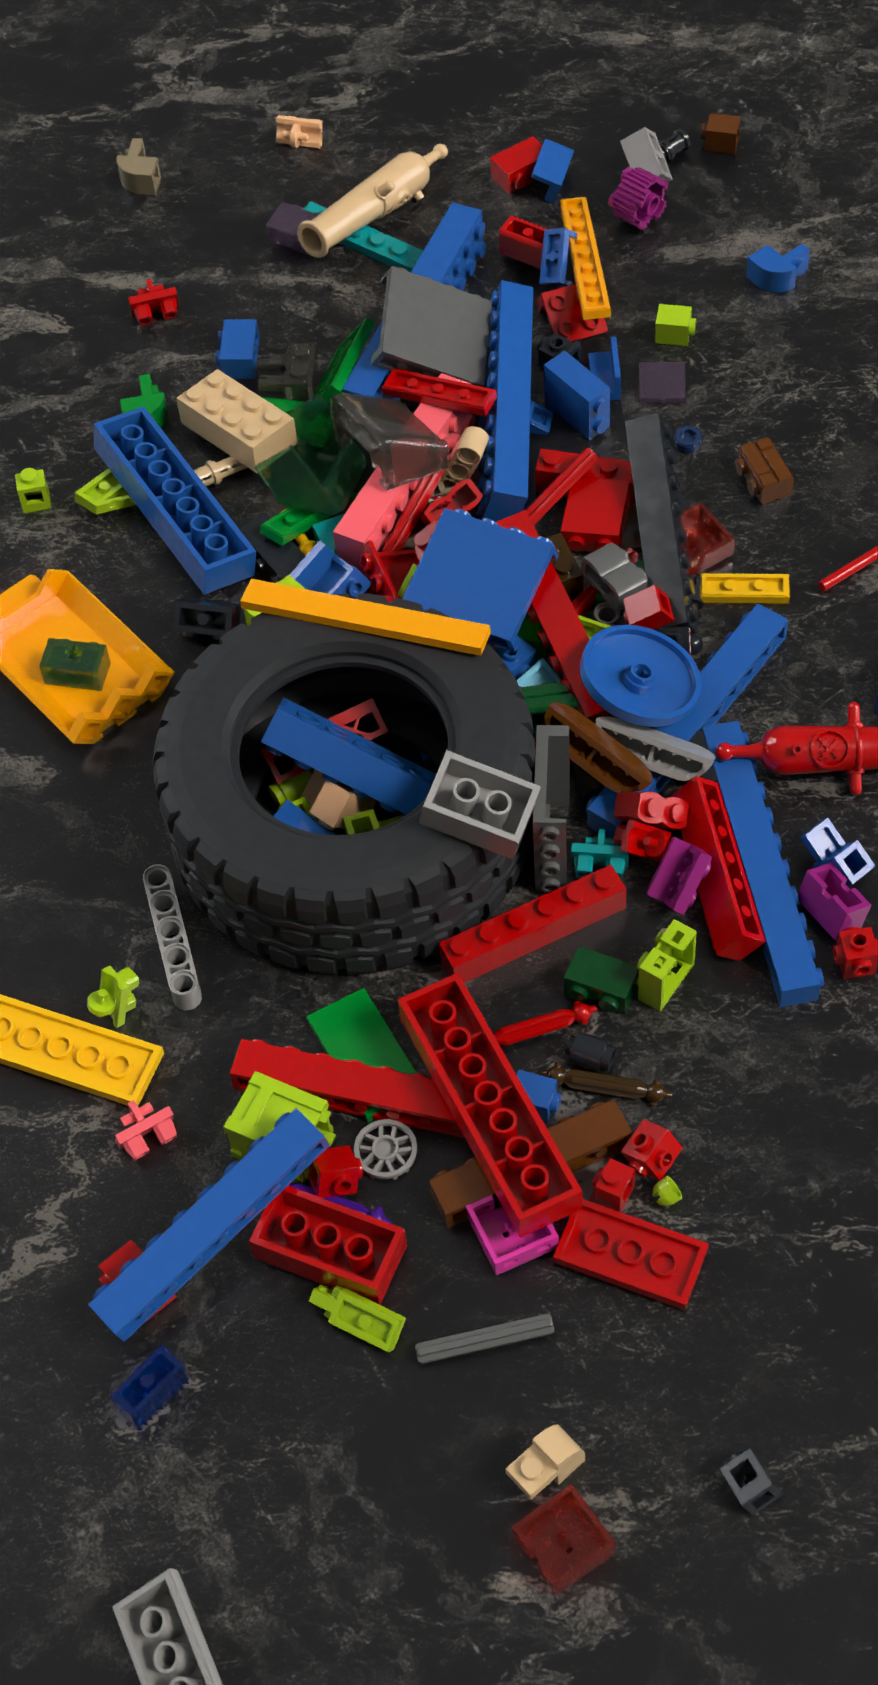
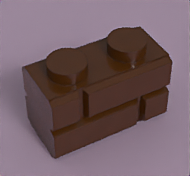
M766 437L756 440L755 443L750 442L738 448V458L735 460L737 473L740 476H745L749 493L752 496L756 495L761 504L773 502L777 498L779 500L788 497L793 493L794 477L770 438Z

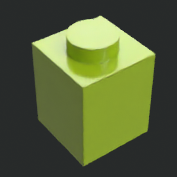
M659 304L655 328V343L688 346L689 335H695L696 319L691 318L692 307Z

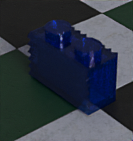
M161 1345L110 1397L115 1405V1409L139 1431L143 1430V1425H148V1420H153V1415H158V1410H163L164 1405H169V1400L174 1399V1394H179V1389H184V1384H189V1378L183 1363Z

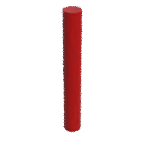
M878 545L818 582L820 590L825 592L877 560Z

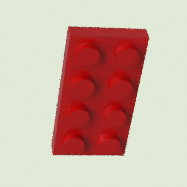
M582 1199V1209L571 1214L554 1253L553 1263L685 1310L707 1254L709 1243Z

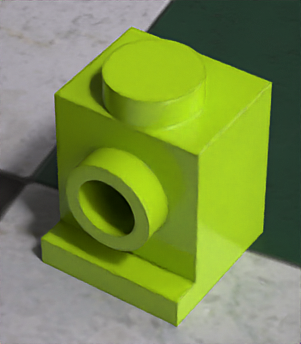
M26 468L21 473L15 474L17 492L24 513L52 508L49 487L43 469ZM42 493L43 498L27 499V496Z

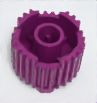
M628 167L621 175L619 188L610 195L608 205L613 208L612 211L616 217L644 230L647 227L646 224L650 223V220H653V218L657 220L661 217V213L664 212L663 209L666 207V201L663 196L665 195L664 191L668 189L669 183L643 168L635 167L633 169Z

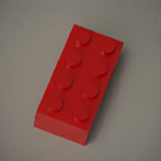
M287 1186L265 1207L249 1240V1245L254 1259L333 1289L336 1286L347 1288L381 1305L407 1248V1240L404 1228Z

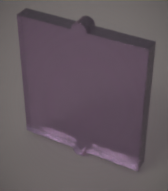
M663 360L659 362H639V402H660L661 404L665 402H685V362H665Z

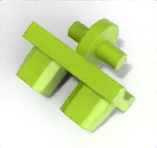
M110 965L102 969L100 988L98 991L92 992L87 999L88 1010L97 1017L110 1015L116 1028L124 1025L126 1012L136 1007V999L131 990L139 986V977L129 967L119 972H116Z

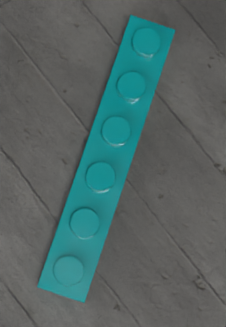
M311 201L296 216L297 225L299 226L301 222L306 220L311 221L327 208ZM364 226L339 242L343 246L388 266L403 268L409 272L412 271L423 253V250L368 226Z

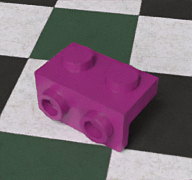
M673 837L646 890V894L664 902L672 910L684 915L687 908H690L696 899V889L701 879H704L710 871L712 856L699 847Z

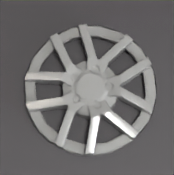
M390 1119L377 1120L368 1124L359 1132L354 1144L355 1158L360 1159L363 1171L370 1175V1178H393L395 1180L398 1178L397 1176L405 1172L408 1173L409 1168L413 1165L417 1156V1142L413 1132L405 1124ZM384 1126L392 1127L391 1135H383ZM379 1127V1137L368 1134ZM397 1128L406 1133V1135L396 1138ZM362 1140L373 1143L372 1147L361 1145ZM411 1142L412 1147L399 1148V1145ZM360 1152L369 1155L362 1161ZM410 1155L407 1162L401 1156ZM376 1159L378 1163L373 1169L369 1168L368 1165ZM395 1160L401 1165L397 1170H394L391 1164ZM384 1165H386L387 1169L389 1170V1172L379 1171L383 1168Z

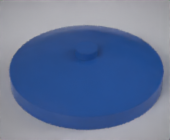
M617 625L603 629L588 641L580 660L581 679L590 696L612 715L633 724L659 727L677 723L691 713L701 693V675L690 654L670 637L650 628L636 625Z

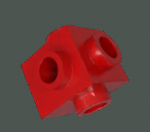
M850 927L839 932L837 945H833V956L835 963L840 965L843 979L876 974L878 938H874L872 927Z
M643 1119L621 1153L630 1162L628 1166L635 1169L636 1175L642 1178L648 1175L661 1180L683 1148L668 1129Z

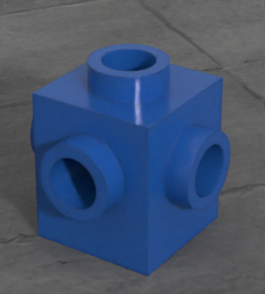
M519 636L520 643L516 652L502 647L494 649L516 681L538 662L537 650Z

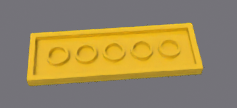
M0 994L1 1064L124 1105L134 1100L137 1106H139L164 1055L163 1047Z

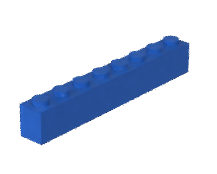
M297 1108L291 1113L283 1114L276 1121L275 1128L266 1137L261 1136L256 1139L250 1146L249 1153L240 1161L237 1160L231 1163L225 1169L224 1176L215 1185L207 1186L199 1194L198 1201L189 1210H182L174 1217L172 1226L167 1231L154 1236L147 1243L146 1250L137 1259L129 1260L121 1268L120 1275L111 1284L107 1283L96 1291L93 1296L94 1300L89 1306L122 1341L125 1342L330 1146L325 1136Z

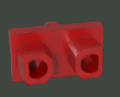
M147 279V288L138 289L137 296L128 297L131 314L136 317L140 326L153 322L151 312L161 310L163 319L166 320L177 318V306H179L176 287L164 289L163 284L153 286L151 279Z
M628 819L627 826L617 825L613 842L621 845V851L660 862L669 845L671 832Z

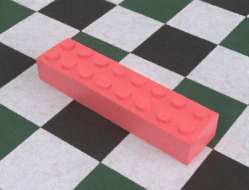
M441 373V374L439 375V377H438V378H443V379H448V380H453V381H457V382H462V383L471 384V383L462 381V380H460V379H457V378H454V377H451V376H448V375H445V374H442V373ZM420 403L334 529L333 536L338 557L350 566L356 567L369 580L366 572L362 570L360 565V556L364 553L367 541L372 540L376 551L383 552L384 545L431 460L437 459L444 464L446 463L464 430L467 427L474 426L475 416L473 414Z

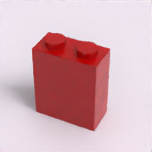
M581 477L570 488L561 527V534L570 550L594 552L611 542L621 548L631 502L629 481Z

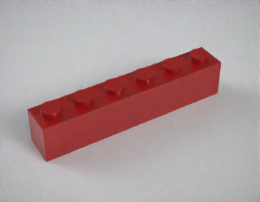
M695 776L671 797L683 799L689 804L687 825L681 829L683 841L701 848L712 856L710 871L704 879H701L697 892L701 899L705 920L709 927L716 955L741 961L765 943L766 940L719 783Z
M612 865L606 866L440 942L441 964L448 976L459 973L463 982H468L626 909V887Z

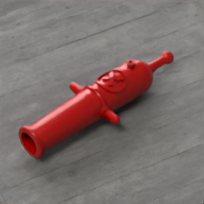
M851 702L847 708L848 723L845 726L782 725L773 727L766 732L758 743L730 745L724 742L717 746L715 753L721 761L747 757L761 760L768 770L780 775L846 771V774H849V790L851 794L858 795L862 790L861 773H865V770L878 769V726H863V723H860V706L857 702Z

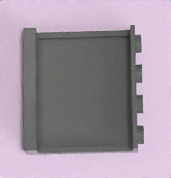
M391 266L380 280L381 284L386 285L380 344L379 348L372 355L371 365L388 371H392L395 368L433 377H439L442 373L472 385L484 387L492 301L482 298L477 294L459 290L454 286L434 281L429 277L420 276L403 268Z
M537 725L534 784L541 786L533 809L535 891L544 893L552 892L567 885L566 819L550 818V807H570L569 726Z

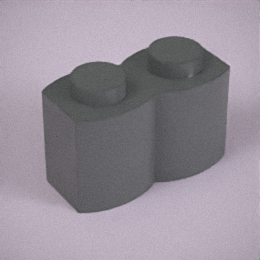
M612 542L583 557L581 572L594 588L600 591L606 602L616 610L625 606L624 598L647 587L648 579L644 570L631 563L627 552Z

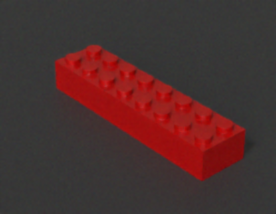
M459 973L399 998L400 1020L518 1236L522 1238L581 1210L582 1189Z

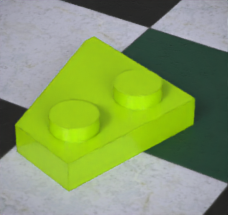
M109 468L75 492V502L94 514L136 505Z

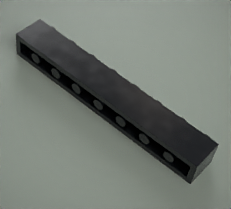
M656 412L625 422L644 567L648 579L647 588L656 585L669 597L675 621L660 628L690 627L691 634H695V622L699 621V616L695 604H692L691 595L695 594L694 584L691 577L688 576L691 560L688 552L685 551L684 542L687 541V533L680 519V516L684 515L681 500L677 498L676 490L680 489V482L673 469V464H676V455L673 447H670L669 439L673 438V432L668 421L665 422L660 414Z

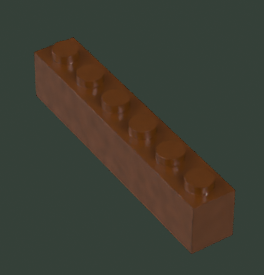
M614 1099L606 1103L598 1102L589 1107L586 1112L575 1117L573 1115L566 1116L559 1120L556 1125L547 1128L572 1173L620 1153L633 1133ZM472 1157L463 1166L454 1170H443L437 1173L433 1179L429 1180L431 1196L447 1229L468 1220L466 1213L467 1205L490 1195L494 1198L495 1208L501 1206L476 1157Z

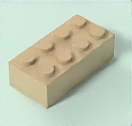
M218 369L176 398L180 420L183 425L255 473L261 471L298 444L293 417Z

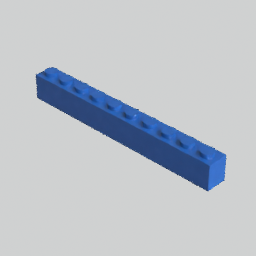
M758 603L751 612L747 611L742 616L738 628L734 632L730 631L723 641V646L718 652L714 651L711 653L706 666L700 672L702 681L701 693L691 713L677 723L655 727L654 729L689 742L697 731H702V727L716 725L786 639L788 619ZM649 770L652 775V782L644 790L636 792H655L659 794L672 778ZM604 785L602 792L598 796H593L586 806L587 826L599 832V828L605 829V837L614 838L617 825L627 826V824L618 821L614 817L616 794L618 793Z
M739 721L702 727L708 749L715 755L713 766L766 942L761 946L779 1006L785 1007L817 1001L819 999L820 987H824L823 973L820 967H815L813 961L816 957L813 941L807 940L805 931H807L805 915L803 912L798 913L797 890L794 885L790 886L789 884L790 869L788 861L781 858V839L779 834L773 833L772 825L774 824L771 808L765 807L763 801L766 798L763 782H757L756 775L758 769L756 759L747 757L721 761L715 753L717 746L724 742L730 745H750L747 732H742Z

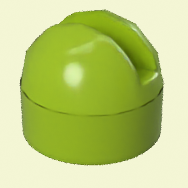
M669 1176L659 1180L653 1187L652 1195L653 1197L660 1195L661 1198L657 1200V1203L661 1206L668 1207L682 1199L681 1191Z

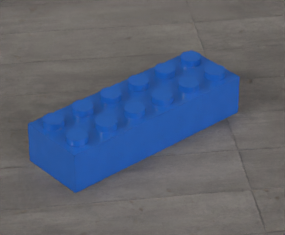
M284 697L261 741L266 744L265 748L271 753L278 756L286 754L294 758V763L306 770L314 768L322 772V777L327 781L337 785L342 782L352 787L351 792L365 799L370 796L380 801L379 806L392 813L398 810L407 815L427 797L436 777V773Z

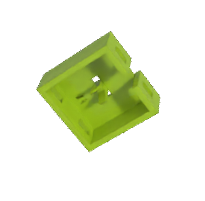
M674 919L667 929L662 928L659 931L654 942L656 947H653L650 953L646 951L637 964V969L639 970V977L636 982L638 986V1000L661 1012L695 964L696 930ZM679 964L682 967L675 974L671 969Z

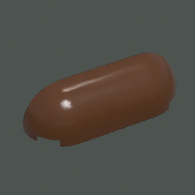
M554 702L548 707L544 716L545 725L569 726V759L607 788L617 793L636 792L644 790L652 782L651 772L635 754L583 714L563 703Z

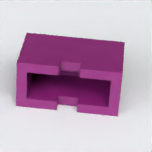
M828 863L807 870L798 891V901L830 936L837 941L840 931L850 927L862 928L871 904L856 888L850 889L845 884L847 881L846 877L832 863Z

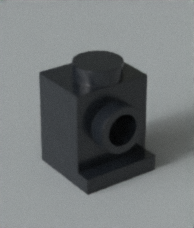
M555 332L550 338L543 337L540 340L537 351L539 365L542 367L564 351L581 363L580 341L572 342Z
M751 1448L733 1454L728 1459L727 1464L720 1468L741 1505L752 1515L783 1495L759 1456ZM757 1477V1478H755L754 1480H752L750 1483H748V1481H749L751 1478Z

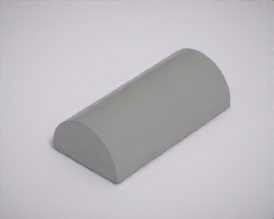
M167 1569L112 1606L141 1685H223L178 1570Z

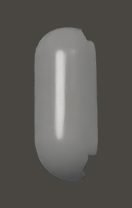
M602 716L596 718V725L635 754L649 770L681 781L690 780L695 776L700 777L709 770L715 760V755L709 750L647 726L633 724L617 717Z

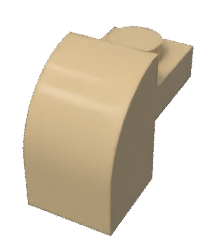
M557 1424L548 1427L533 1438V1444L506 1468V1474L530 1500L553 1480L559 1485L585 1461V1452Z

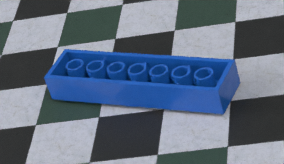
M144 406L94 423V449L204 595L255 576L256 550Z

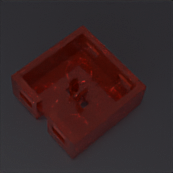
M702 502L685 510L684 515L680 516L681 524L684 525L687 533V541L684 542V547L691 560V568H688V575H695L734 554L735 539Z
M572 1484L512 1526V1536L530 1560L534 1557L538 1559V1572L556 1596L616 1553V1542ZM571 1546L573 1551L567 1554L565 1550Z

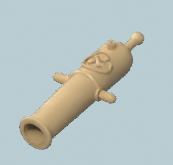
M437 144L433 151L425 156L410 151L394 157L311 221L301 222L298 226L297 234L302 247L313 257H324L328 253L329 248L375 219L383 218L385 215L400 208L406 202L411 201L413 196L416 201L425 197L421 190L429 181V166L438 159H444L447 156V147L443 144Z

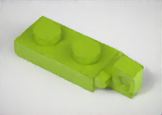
M319 1285V1287L313 1289L309 1302L326 1310L324 1316L329 1319L328 1323L387 1352L395 1349L406 1320L405 1317L347 1288L339 1286L331 1289L324 1285Z

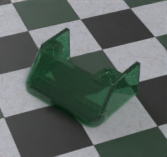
M318 394L286 412V414L294 418L296 434L300 438L297 443V449L295 450L290 445L256 464L254 468L272 490L279 504L287 508L334 516L346 508L366 467V460L359 446L322 396Z

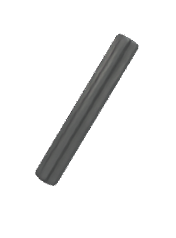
M542 1314L417 1343L415 1350L419 1363L425 1364L551 1335L554 1333V1324L550 1314Z

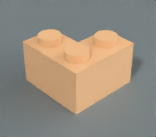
M316 769L301 795V798L306 797L310 803V813L319 818L318 823L329 830H334L335 828L345 830L343 817L371 810L377 802L376 799L370 796L365 799L351 792L352 787L342 782L337 785L327 781L322 777L323 773Z

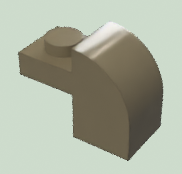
M132 138L130 148L125 151V156L117 155L121 183L125 189L132 193L156 195L161 179L158 159L156 157H146L143 139Z

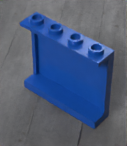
M444 508L403 599L422 604L423 612L432 608L451 618L490 625L491 633L487 642L516 652L520 643L517 633L550 560H557L558 554L553 542L545 537L537 536L533 538L527 536L518 528L509 527V529L500 527L491 519L482 518V520H479L464 510L455 509L453 511Z

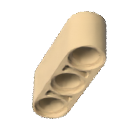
M470 426L464 430L445 463L446 470L440 481H443L445 488L453 487L460 481L470 479L480 463L487 446L489 436L486 431L476 426Z

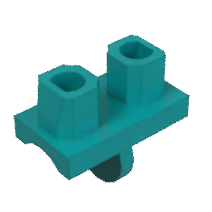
M599 828L598 837H586L585 844L572 843L571 858L575 868V875L577 878H582L593 873V866L612 865L622 880L625 868L629 867V853L621 851V846H617V843L613 842L614 838H605L606 830Z

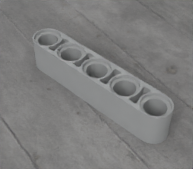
M155 864L145 870L143 882L168 985L175 1006L184 1011L192 1010L200 1004L202 993L175 886L169 868L165 865ZM171 935H177L176 937L168 938ZM183 961L182 964L174 965L176 962ZM191 988L189 991L180 992L182 989Z

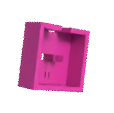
M492 1195L466 1206L467 1219L496 1276L555 1250L559 1244V1236L552 1223L520 1238L504 1208L500 1207L495 1210ZM507 1232L509 1237L504 1238L503 1233Z

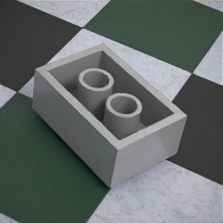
M446 750L423 805L419 824L514 859L536 804L541 786Z

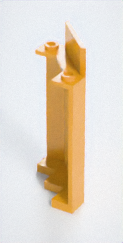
M48 569L42 580L36 575H28L0 594V670L73 744H95L104 737L102 732L115 723L117 726H120L137 714L135 708L147 700L153 703L160 698L174 674V671L67 570Z

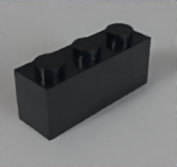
M264 513L241 526L239 530L256 550L255 568L260 575L265 574L269 582L276 583L290 575L305 558V555L292 540L281 546L260 533L261 524L271 519L267 513Z

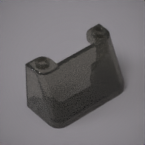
M343 392L331 396L330 406L336 442L343 447L351 444L352 439L355 438L370 453L372 466L374 468L380 467L382 479H379L386 491L448 468L447 456L449 455V448L446 441L440 439L415 416L405 403L392 398Z

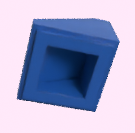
M531 400L530 433L547 435L554 412Z

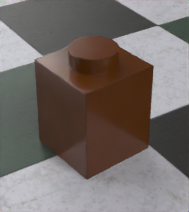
M710 113L708 123H703L701 130V139L705 140V151L735 154L740 134L741 116Z

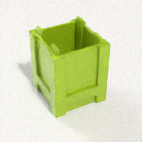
M255 1071L232 1115L229 1116L223 1126L224 1132L228 1134L231 1144V1156L241 1160L249 1153V1148L256 1139L261 1136L266 1137L275 1128L276 1121L283 1114L291 1113L295 1108L325 1136L331 1146L336 1134H333V1125L329 1121L331 1112L327 1111L329 1108L328 1101ZM309 1166L292 1182L304 1185L308 1179Z

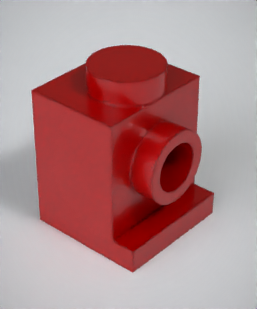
M610 1158L604 1168L600 1167L594 1176L592 1186L595 1188L589 1197V1201L622 1212L635 1187V1169Z

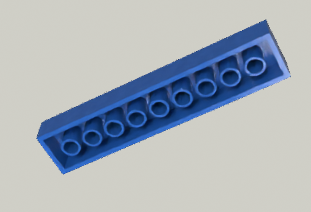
M452 202L411 273L429 277L434 281L451 285L464 291L467 278L474 274L478 259L483 258L486 251V243L483 242L485 223L482 222V210ZM382 322L342 388L346 427L375 436L378 435L382 426L387 425L390 412L393 407L398 406L401 399L383 395L381 387L391 371L371 365L372 355L379 348Z
M501 280L498 290H493L490 299L492 301L484 387L496 389L497 398L487 416L480 415L478 427L486 431L489 440L477 466V471H480L481 474L478 477L476 487L483 496L475 506V515L479 516V520L488 518L495 522L523 510L528 499L533 287Z

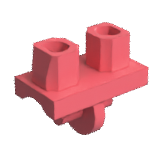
M132 1100L127 1103L130 1113L121 1117L120 1120L124 1127L134 1121L137 1124L115 1135L118 1147L120 1149L124 1147L128 1155L135 1161L150 1152L143 1139L144 1135L154 1131L161 1145L177 1138L175 1126L172 1122L174 1114L168 1106L144 1119L145 1115L154 1111L151 1103L148 1102L138 1108L135 1101Z

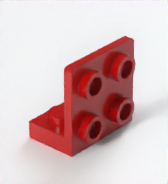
M576 284L541 293L536 301L539 312L546 311L552 334L555 332L575 342L576 340L594 337L608 331L605 318L583 320Z

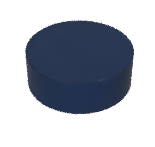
M683 426L677 429L674 433L673 442L675 449L685 454L698 451L702 445L700 430L693 426Z

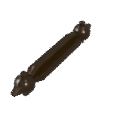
M555 1062V1066L549 1070L540 1071L539 1074L557 1079V1090L558 1086L564 1083L571 1089L635 1100L646 1097L650 1101V1106L655 1107L663 1099L672 1098V1093L664 1089L659 1079H654L653 1083L646 1085L637 1079L578 1069L565 1072L561 1067L562 1063Z

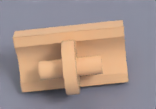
M281 115L276 117V143L290 144L294 148H298V146L321 148V120Z

